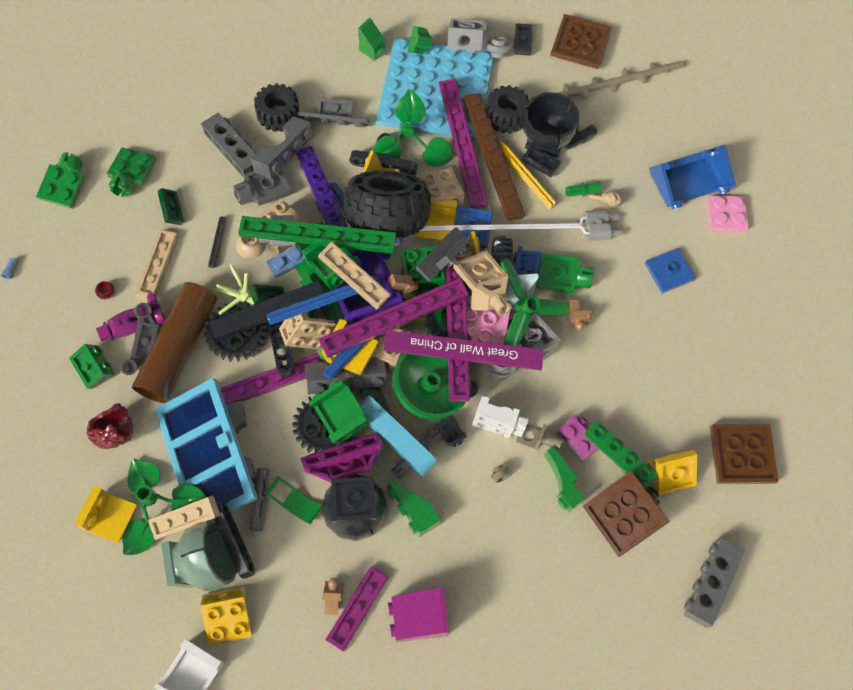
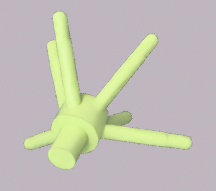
M230 264V268L240 289L236 291L217 284L218 288H214L215 292L237 298L220 310V315L240 301L244 302L246 300L254 305L249 294L250 291L247 289L248 273L244 274L243 284L233 264Z

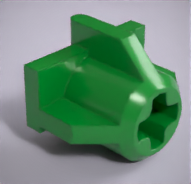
M413 26L411 37H407V40L410 41L408 48L410 53L422 55L431 48L433 43L432 36L427 28Z

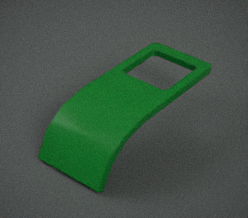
M280 476L275 478L265 492V495L308 524L312 523L322 507L321 504L307 497ZM278 481H281L292 490L283 503L270 494Z

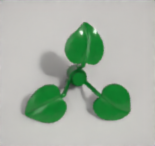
M408 89L395 108L396 117L401 121L399 125L401 133L398 134L397 142L390 135L384 136L375 143L372 151H375L376 154L400 158L401 149L397 145L400 144L401 138L409 139L415 137L426 148L422 153V157L427 164L442 166L453 158L451 146L444 138H433L427 146L415 133L412 123L413 121L420 122L423 120L426 110L421 98L414 91Z
M133 458L128 471V487L135 494L136 499L141 502L140 507L143 510L145 523L141 520H134L129 523L122 537L123 554L137 555L145 552L154 544L155 538L151 527L148 526L147 506L154 505L157 499L172 503L171 511L206 498L205 494L193 485L183 484L173 489V499L161 496L152 489V487L159 483L161 476L159 468L153 463Z

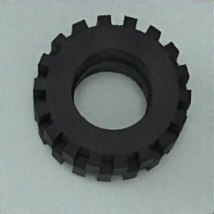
M275 83V85L268 84L266 88L262 87L261 91L256 93L257 97L254 98L256 116L262 127L265 126V129H272V132H276V130L283 132V126L293 116L299 118L298 97L291 87H286L285 84L279 85L278 83ZM274 106H284L278 110L271 109Z
M503 85L500 86V89L495 88L489 94L486 110L495 131L500 130L501 133L508 132L510 134L512 131L518 132L519 128H523V111L530 100H528V95L524 94L522 89L518 90L516 86L513 88L511 85H507V87ZM508 107L513 109L514 111L508 112L502 110L501 108Z

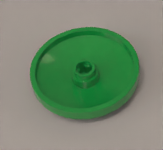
M403 353L396 362L393 370L394 391L402 405L414 415L428 420H442L453 416L465 405L466 402H449L448 359ZM469 374V387L471 391V379Z

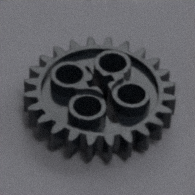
M240 302L239 306L235 304L221 315L212 312L214 318H208V323L250 307V304L244 307L243 302ZM265 322L252 327L254 328L252 332L242 331L240 332L241 335L237 333L216 341L210 325H205L204 327L207 331L204 332V335L207 338L205 341L209 345L210 351H214L215 356L221 354L222 360L228 356L230 362L236 357L237 361L240 362V357L243 356L247 360L248 354L253 357L255 356L254 350L261 351L259 345H265L263 339L267 338L265 332L268 329ZM235 342H241L239 346H233Z
M302 401L303 409L296 408L299 415H293L296 422L292 423V426L297 428L293 430V434L298 435L296 441H302L301 448L303 449L308 446V453L312 450L316 453L337 446V444L332 443L330 439L326 438L329 434L326 427H324L322 440H318L322 433L321 424L324 423L319 416L313 415V412L316 411L315 408L310 406L309 403L307 404ZM311 428L318 430L313 435L307 433ZM351 436L347 440L352 441L353 437Z

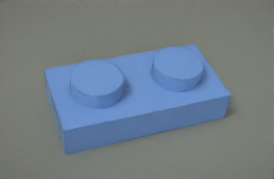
M295 246L266 262L277 279L294 270V266L305 259L302 252H299Z

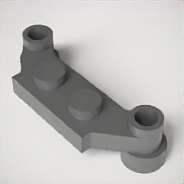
M144 302L137 304L134 308L138 325L130 357L120 364V371L124 375H132L136 372L137 368L144 363L156 339L159 325L154 323L150 315V305ZM139 308L144 310V314L139 313ZM126 364L130 366L129 371H126L124 368Z

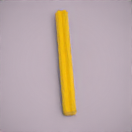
M504 141L500 142L499 145L507 162L548 209L553 208L556 205L555 199Z

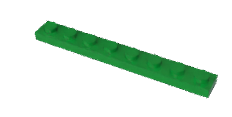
M242 216L238 231L240 237L328 246L332 241L339 248L394 254L396 233L250 216Z

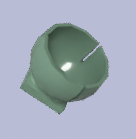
M214 519L197 523L186 529L178 542L167 541L161 543L167 586L197 587L207 591L219 589L235 580L237 569Z

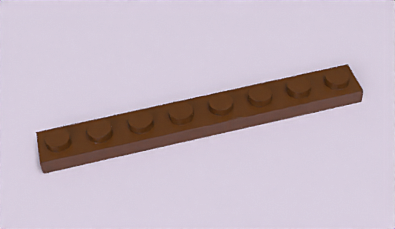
M480 93L464 95L463 102L507 221L524 218L526 214Z

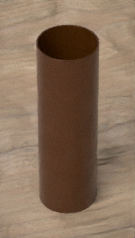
M185 282L131 386L135 392L155 402L167 403L218 299L212 291L192 282Z

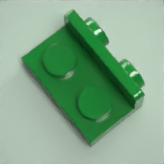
M84 344L69 357L87 389H93L105 377L112 378L115 376L111 364L105 359L102 349L97 345Z

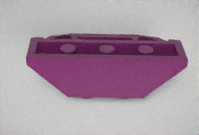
M376 432L300 457L305 472L331 483V479L347 478L371 470L383 447V443Z

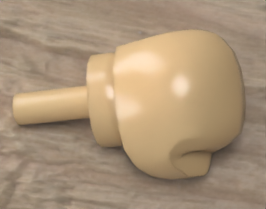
M615 191L603 192L602 196L590 194V199L601 200V204H608L612 208L618 207L621 204V196Z

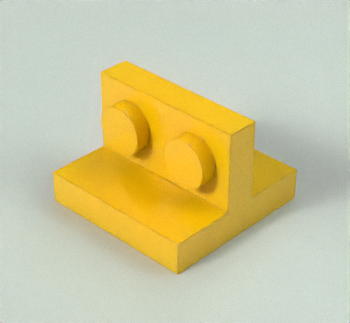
M694 450L682 451L647 460V465L658 474L656 477V491L659 495L697 486V453Z

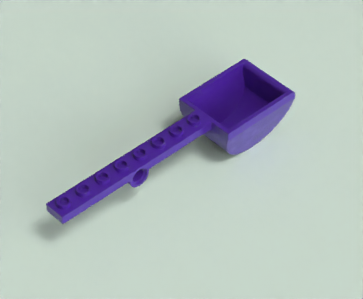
M309 146L301 149L296 153V156L313 193L318 211L323 216L326 225L348 227L313 147ZM347 249L353 256L359 258L362 269L370 276H378L380 285L391 294L378 310L359 293L339 300V305L349 325L403 303L399 291L390 288L388 279L391 274L381 252ZM344 281L340 286L335 287L333 290L349 284H347Z

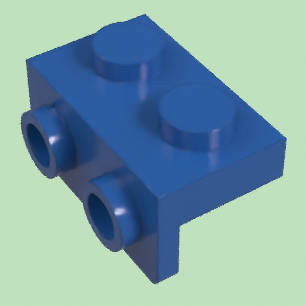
M518 245V250L514 252L513 256L514 269L517 274H538L539 278L542 252L525 251L521 245Z

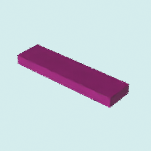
M370 566L325 639L327 642L341 651H345L389 576Z

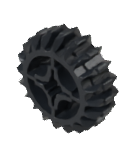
M495 236L492 243L491 256L501 268V261L507 258L513 265V241L510 237Z

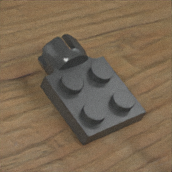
M281 170L272 179L252 171L243 174L244 181L233 186L235 198L239 199L238 203L240 205L256 202L258 206L292 194V190Z

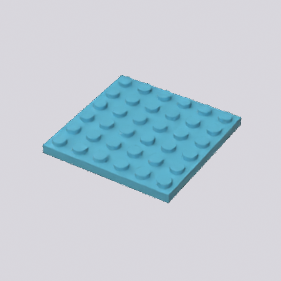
M395 38L376 125L399 128L401 121L396 117L395 108L406 91L411 89L421 98L426 110L423 120L420 122L413 121L412 125L415 131L452 137L438 82L455 78L471 140L478 141L463 102L464 95L480 93L485 104L493 61L491 53L482 51L471 53L468 50L452 51L447 48L448 46L432 44L429 50L420 55L408 52L410 41Z

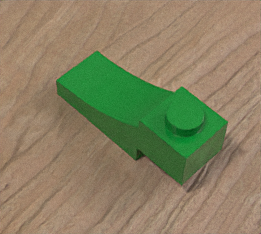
M552 446L546 451L544 457L550 464L559 487V494L557 495L558 504L562 509H566L570 513L582 504L585 498L574 486L578 477Z

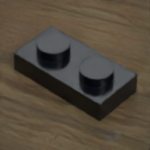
M516 23L514 55L530 56L532 24Z
M532 144L521 160L552 178L561 165V161Z

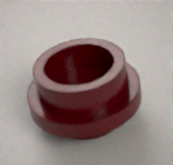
M101 281L96 285L95 293L98 298L106 300L114 295L115 288L112 283Z

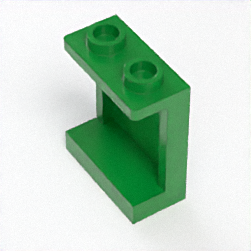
M310 244L301 250L306 263L330 290L340 286L344 280L318 258V255L327 246ZM340 248L362 268L357 256H353L346 248Z
M343 380L331 383L329 389L315 394L312 397L313 400L309 402L310 406L315 408L330 433L329 438L334 444H341L372 423L349 385Z

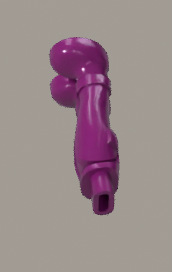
M151 292L147 295V304L151 307V317L155 324L163 325L166 320L154 293ZM134 308L116 314L107 320V323L103 322L102 326L96 328L100 340L105 341L109 338L114 340L115 338L126 337L135 333L138 320H136L137 316L134 313ZM139 308V313L144 314V310Z

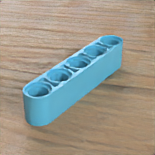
M368 395L360 403L372 422L369 426L422 477L437 463L434 456L371 396Z

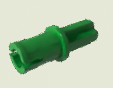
M582 182L580 185L565 187V195L567 197L580 195L585 197L587 194L601 192L600 182L588 184Z

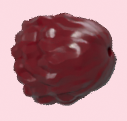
M118 403L90 419L86 434L93 445L98 448H117L132 439L134 426L131 417L128 416V410L121 406V403Z

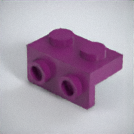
M574 415L556 432L582 461H585L598 448L584 436V433L589 429L587 426L589 425L588 421L583 416Z

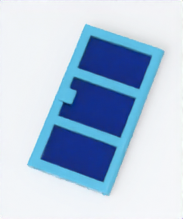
M211 378L155 409L179 485H193L199 488L206 498L213 495L216 503L225 501L230 512L258 499L217 379Z

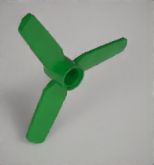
M507 258L501 261L503 270L508 274V281L516 297L519 299L515 304L517 313L513 317L504 345L518 347L530 322L531 313L565 316L568 315L570 306L567 302L539 299L535 295L528 296L510 260Z

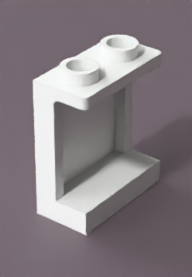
M184 639L180 645L182 649L160 683H156L154 686L157 690H208L223 667V662Z

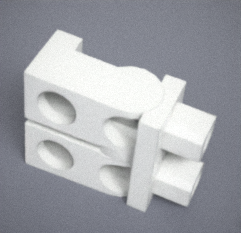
M482 396L472 425L498 434L504 433V437L510 438L511 434L521 437L526 429L529 418L518 415L520 411L514 408L512 411L509 407L500 408L489 404L490 398Z

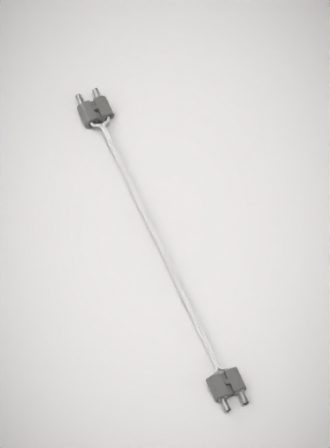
M584 211L580 223L425 226L420 230H452L454 227H457L459 230L580 228L586 234L587 240H609L611 236L622 235V230H611L610 223H608V221L618 220L619 215L608 214L607 211ZM294 215L271 216V219L294 221ZM258 239V243H272V246H295L293 242Z

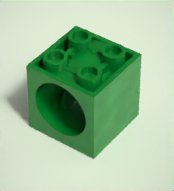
M436 246L401 250L402 275L404 273L411 275L413 281L419 286L418 290L410 293L407 300L444 285L443 268L431 281H427L416 269Z

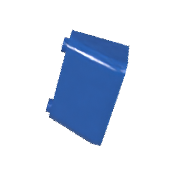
M725 145L649 168L650 175L666 206L671 207V209L680 208L685 201L719 191L720 195L730 192L729 188L736 186Z

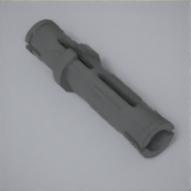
M435 428L422 440L418 441L429 452L431 451L430 448L442 438L440 433L433 438V435L438 432ZM402 459L391 471L395 474L401 468V471L396 474L401 479L411 466Z
M257 468L254 488L258 499L253 501L249 530L263 531L266 502L265 492L269 488L267 487L270 472L268 468Z

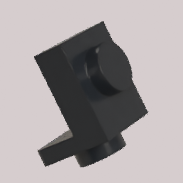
M454 415L442 419L435 424L438 432L442 435L444 443L450 447L461 445L464 442L463 439L468 437L466 433L462 432Z

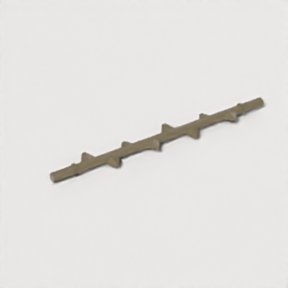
M679 61L664 64L663 66H657L652 62L648 70L632 74L624 68L622 69L621 77L605 81H599L594 77L591 84L574 89L565 83L562 92L558 93L566 97L579 94L586 99L588 98V92L608 87L612 92H616L618 84L636 79L644 84L648 76L664 72L668 73V71L683 68V62Z

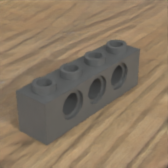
M218 112L201 123L207 138L242 177L243 174L254 171L251 158L257 152L254 153L249 142L241 138L239 131L231 127L226 117H222Z
M724 539L711 544L708 551L710 557L708 561H704L700 569L702 575L693 584L692 590H694L692 598L689 597L684 605V609H686L685 617L705 628L714 625L743 557L744 550ZM717 559L724 563L723 569L717 565ZM709 577L716 581V587L710 585ZM701 596H705L707 598V606L702 604Z

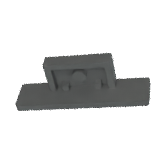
M318 97L317 114L298 112V116L308 122L317 119L320 123L325 124L335 121L337 125L344 126L347 123H353L355 127L369 125L368 119L352 118L353 101Z
M454 227L423 259L416 269L427 281H431L446 265L450 267L457 261L455 256L459 257L467 250L465 246L470 240L457 227Z

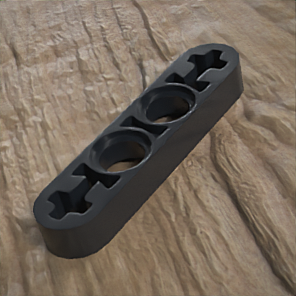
M353 150L349 162L354 166L364 168L365 160L370 152ZM376 154L383 168L399 169L400 172L416 176L418 170L416 162Z
M284 320L278 322L279 325L276 326L267 322L277 371L281 377H291L295 372L291 347L285 346L283 338L274 337V334L280 331L279 328ZM280 348L288 349L284 355L278 354L277 351ZM285 360L288 365V370L284 371L283 361Z
M225 501L217 502L220 516L214 518L238 574L242 579L255 575V566L230 509Z

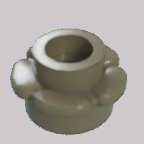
M502 465L495 467L490 477L496 483L506 480L510 476L507 471L508 467L503 468Z

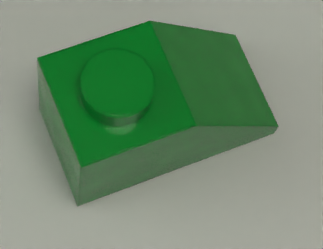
M368 18L358 28L359 51L375 61L385 53V39L373 20Z

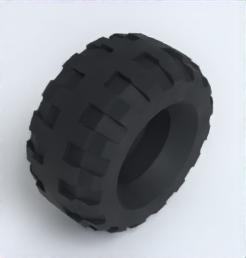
M394 170L366 171L352 177L348 187H345L344 216L347 217V222L352 228L396 233V238H404L420 232L429 220L431 194H429L427 184L415 175Z

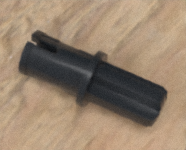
M591 124L587 128L577 131L569 144L565 145L566 149H572L580 143L583 144L588 138L596 135V127Z

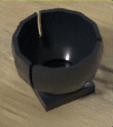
M544 92L534 96L523 111V132L528 138L525 149H528L532 144L550 156L558 158L561 147L568 145L579 129L578 108L570 98L560 93Z
M356 474L347 478L331 479V486L324 495L321 512L326 526L339 538L359 541L371 537L370 530H372L374 535L385 522L388 504L383 489L374 482L373 476L368 477Z

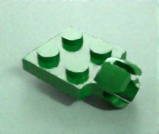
M121 147L107 171L108 178H112L108 184L110 191L119 196L121 191L124 190L121 197H127L134 186H143L156 162L155 155Z
M64 152L61 154L56 165L49 164L36 197L46 202L73 209L85 179V175L80 173L83 161L74 154L68 156L69 153Z
M542 253L537 289L574 294L575 289L578 287L589 289L593 282L594 268L582 266L579 264V258Z

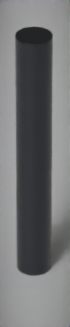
M220 216L208 263L209 268H215L226 223V218Z

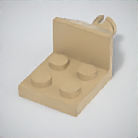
M487 251L458 260L453 264L455 271L472 290V310H490L494 308L499 316H503V312L505 315L510 312L512 306L506 301L508 274Z

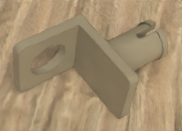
M543 424L541 430L527 425L525 431L533 433V440L526 441L523 439V436H517L516 442L536 450L541 444L549 447L553 446L556 450H559L563 438L546 433L545 424Z

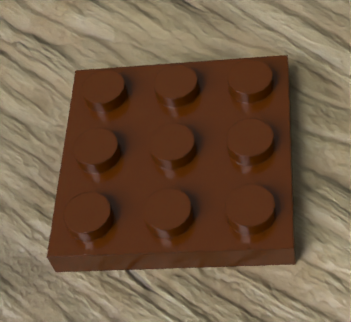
M564 14L550 56L599 69L612 27Z
M712 424L710 426L717 484H776L779 482L770 424Z
M633 470L583 505L585 511L618 557L627 553L670 522Z

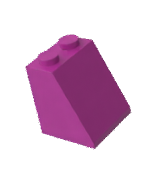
M444 587L392 596V602H388L389 616L393 615L394 624H390L391 638L395 637L396 642L447 637L449 629Z

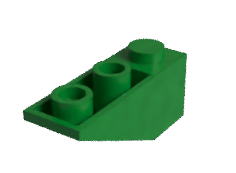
M390 479L388 481L389 488H387V491L392 499H397L400 504L397 507L402 516L406 515L410 521L408 526L413 534L417 533L421 537L441 524V519L430 502Z

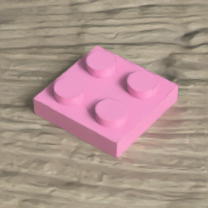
M744 196L708 197L707 203L711 230L747 231L749 227Z

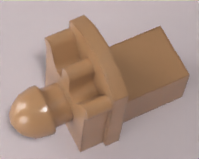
M392 273L388 279L390 288L398 290L402 299H407L412 291H416L419 288L411 275L406 273L403 275Z
M569 300L570 326H575L578 331L584 329V325H589L588 322L594 318V313L592 310H580L578 300Z
M336 578L325 581L322 600H325V614L338 615L339 601H342L344 582L338 583Z

